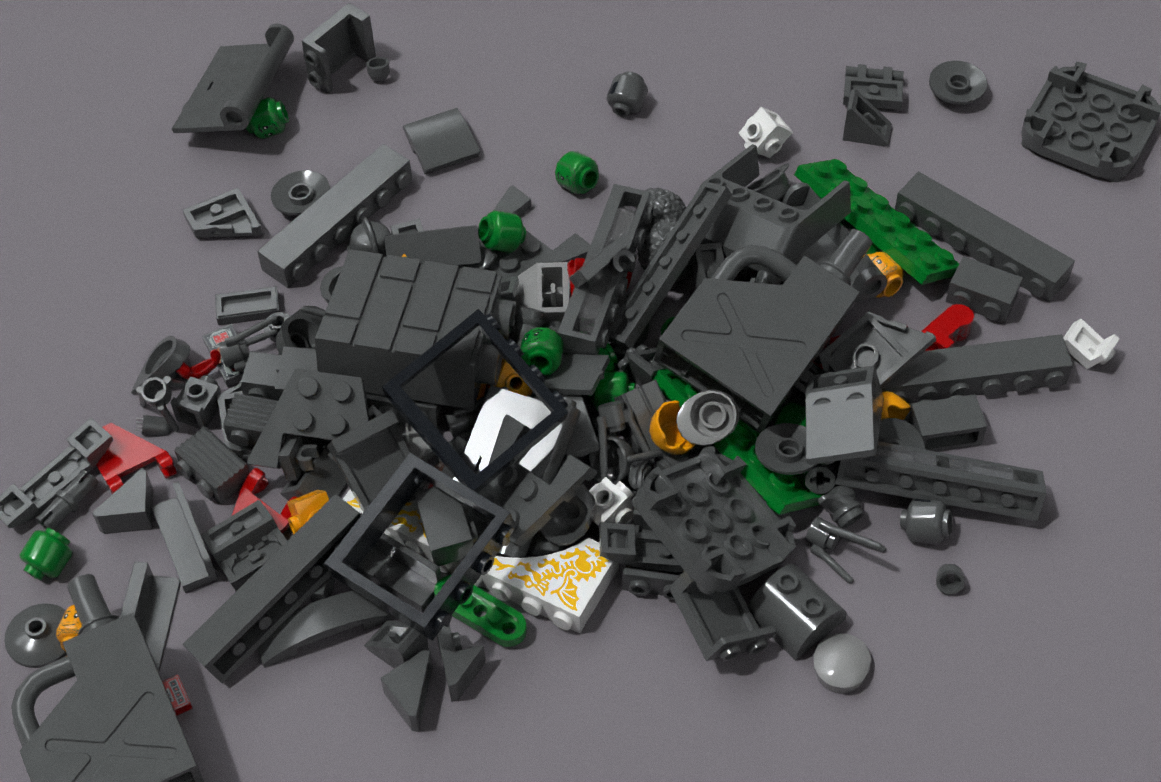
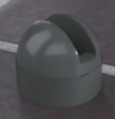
M375 57L367 61V72L370 78L375 81L386 80L390 72L389 60L384 57Z
M944 564L938 569L936 585L941 592L956 594L963 589L965 584L964 573L956 564ZM948 573L953 574L954 583H947Z

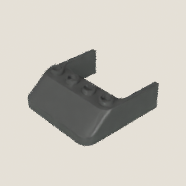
M752 144L705 180L727 187L732 196L700 244L721 243L723 255L726 257L736 249L748 245L766 246L793 262L851 213L850 182L844 180L813 207L807 210H799L746 188L749 183L760 175L757 146ZM761 265L748 266L757 271L763 270L773 274L772 271Z

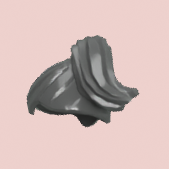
M597 435L596 438L599 444V435ZM607 435L608 479L614 485L619 481L627 480L637 492L638 488L652 471L653 465L648 460L628 462L627 457L635 455L631 446L619 437ZM600 450L586 455V462L588 466L597 471L592 480L600 483Z
M582 483L575 489L577 494L569 502L563 500L551 512L552 518L540 529L542 536L528 549L529 553L543 556L563 551L569 544L576 542L586 534L592 524L595 498Z

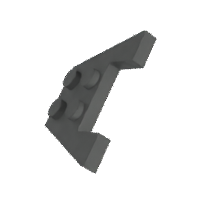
M511 185L494 210L514 213L520 216L531 208V199ZM526 230L525 241L514 252L495 251L497 257L486 270L496 271L497 274L501 275V279L516 277L536 263L569 262L576 258L585 259L591 245L575 233L557 248L551 250ZM479 239V245L485 247L482 240Z
M295 368L256 442L247 464L280 469L281 464L278 454L285 442L286 435L332 441L370 421L364 379L361 377Z
M505 414L488 465L531 429L510 415ZM569 454L550 485L515 461L479 491V494L511 513L517 528L509 539L511 542L522 547L552 518L551 512L563 500L569 502L577 494L575 489L584 480L590 481L597 471ZM473 509L472 514L488 525L491 523L492 520Z

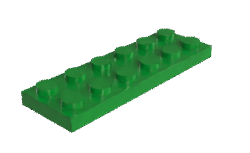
M832 159L798 166L794 176L801 182L809 184L821 199L844 180L850 182L851 213L844 219L857 230L865 233L872 243L887 253L921 285L954 276L959 263L954 259L953 254L935 244L928 233L916 228L910 222L908 216L897 212L889 205V201L885 197L872 191L865 180L856 177L847 170V166L842 161Z
M667 369L658 370L653 380L656 379L662 394L671 401H679L680 407L687 399L699 393V391ZM740 419L735 430L726 439L713 444L722 455L731 460L739 456L747 464L741 471V474L765 499L770 509L779 515L820 505L818 499L825 494L813 493L806 487L805 473L796 475L780 474L769 470L760 463L755 453V443L760 433Z

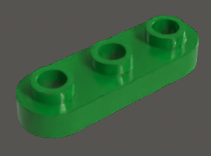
M451 575L441 578L436 583L434 588L435 596ZM475 585L473 586L470 598L464 604H460L452 614L456 619L504 647H513L520 644L527 634L526 620L519 611ZM479 611L486 612V615L483 617H477L475 614ZM511 628L514 629L515 632L512 634H505L504 630Z

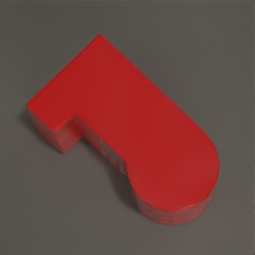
M954 304L948 307L921 331L924 333L928 331L936 336V341L925 351L953 348L956 341L965 340L969 336L972 327L973 311L962 304Z

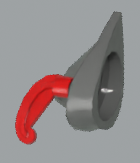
M167 336L157 344L149 355L131 393L133 395L137 394L136 388L142 386L143 382L151 377L163 379L165 376H170L171 379H175L181 376L189 380L190 376L197 379L201 378V376H206L217 367L221 354L218 350L214 349L210 352L211 358L191 366L188 359L190 355L189 344L174 336Z

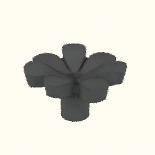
M643 344L637 348L631 347L629 349L617 345L614 353L621 359L617 364V371H623L629 376L631 374L628 359L630 353L649 348Z

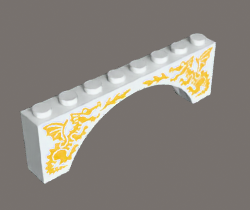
M349 489L343 500L362 515L363 511L351 489ZM415 499L405 504L384 533L433 562ZM587 538L570 548L549 555L527 558L495 556L490 571L485 575H481L474 585L491 591L496 598L502 601L510 600L520 605L531 615H542L552 620L557 627L563 630L571 629L581 633L617 573L619 563L600 556V543ZM462 560L439 566L440 571L443 573H453Z

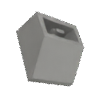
M568 262L536 263L518 275L519 285L513 300L516 302L515 314L518 313L519 307H528L544 311V324L553 321L562 322L569 304Z

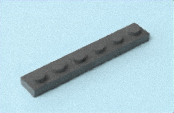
M707 181L702 183L618 310L615 323L609 324L607 329L610 332L609 342L627 349L633 347L732 196L727 187Z

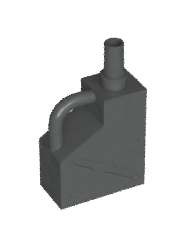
M852 229L829 260L821 261L818 264L804 255L797 265L779 252L766 246L748 245L736 249L723 260L711 278H704L659 338L654 361L699 392L718 390L730 395L738 406L739 419L758 433H761L771 423L848 316L860 293L851 287L850 276L872 246L871 239L865 233ZM761 265L784 279L785 282L783 285L733 280L744 267Z
M85 574L74 578L68 583L67 588L82 625L78 631V636L63 642L68 656L44 665L26 676L16 689L11 705L13 724L22 745L20 754L30 781L204 782L133 612L120 618L117 615H112L95 576ZM76 676L77 681L39 726L34 711L36 699L49 687Z

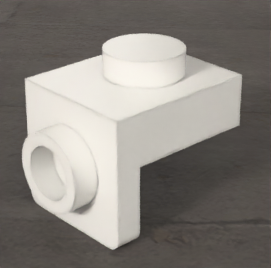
M1082 319L1075 321L1063 337L1068 352L1086 369L1098 363L1101 365L1107 363L1114 356L1116 351L1113 348L1120 339L1115 334L1103 339Z

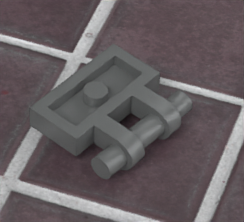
M858 64V67L846 66L843 105H848L850 92L856 88L875 108L901 110L904 71L892 70V67L885 66L883 69L867 68V65Z

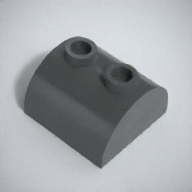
M788 564L770 576L757 590L748 605L752 616L761 628L774 627L776 634L772 638L795 661L846 620L847 615L846 611L796 564Z

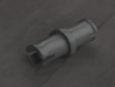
M82 469L64 490L59 489L56 492L54 501L35 518L36 521L43 528L47 526L54 530L71 511L76 512L80 508L79 503L98 485L95 477L91 474L87 476L88 472Z

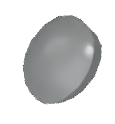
M718 390L702 391L683 403L677 413L676 423L681 436L691 444L699 446L712 445L726 439L735 430L739 421V410L734 399L727 393Z
M841 633L831 634L818 643L814 653V670L819 682L826 689L835 693H848L860 687L867 677L871 663L870 652L866 644L856 636Z

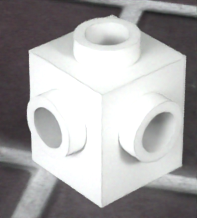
M760 107L739 131L740 136L745 141V148L752 144L756 145L757 153L768 158L781 149L782 144L793 133L777 113Z
M605 477L600 483L595 484L589 490L595 498L592 521L597 526H599L600 522L629 524L631 522L634 511L631 498L634 496V493L621 481L614 485Z

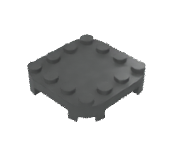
M1076 61L1075 66L1062 67L1060 69L1054 66L1049 71L1047 81L1030 110L1027 109L1021 131L1022 146L1027 150H1033L1042 156L1091 175L1106 178L1110 182L1121 181L1123 176L1129 174L1135 167L1156 127L1161 112V105H1158V102L1151 96L1152 89L1142 84L1139 91H1135L1086 73L1087 64Z
M714 446L705 447L697 457L667 469L661 470L657 466L648 474L632 500L633 507L641 514L655 535L683 570L697 583L699 590L707 595H712L716 591L725 592L733 590L777 569L797 547L794 544L792 532L796 525L792 518L788 516L779 520L741 474V471L747 464L739 456L731 460L722 454L715 453Z

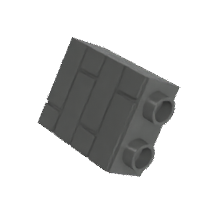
M349 249L326 308L325 316H323L315 337L318 372L361 377L364 379L365 391L367 393L384 395L382 386L477 309L485 316L487 314L492 315L501 327V330L498 332L505 339L509 340L515 320L516 302L501 299V275L497 274L496 271L463 267L461 269L457 265L431 261L422 263L418 259L392 255L383 257V254ZM477 327L402 389L412 400L474 410L481 384L497 385L503 356Z

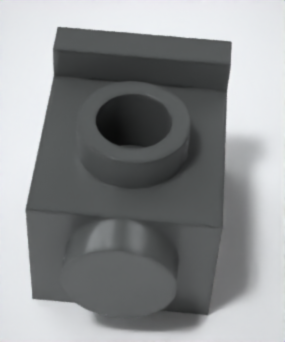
M190 376L178 397H173L170 402L176 420L199 429L208 427L219 409L217 395L221 394L218 383L209 376H201L200 379Z

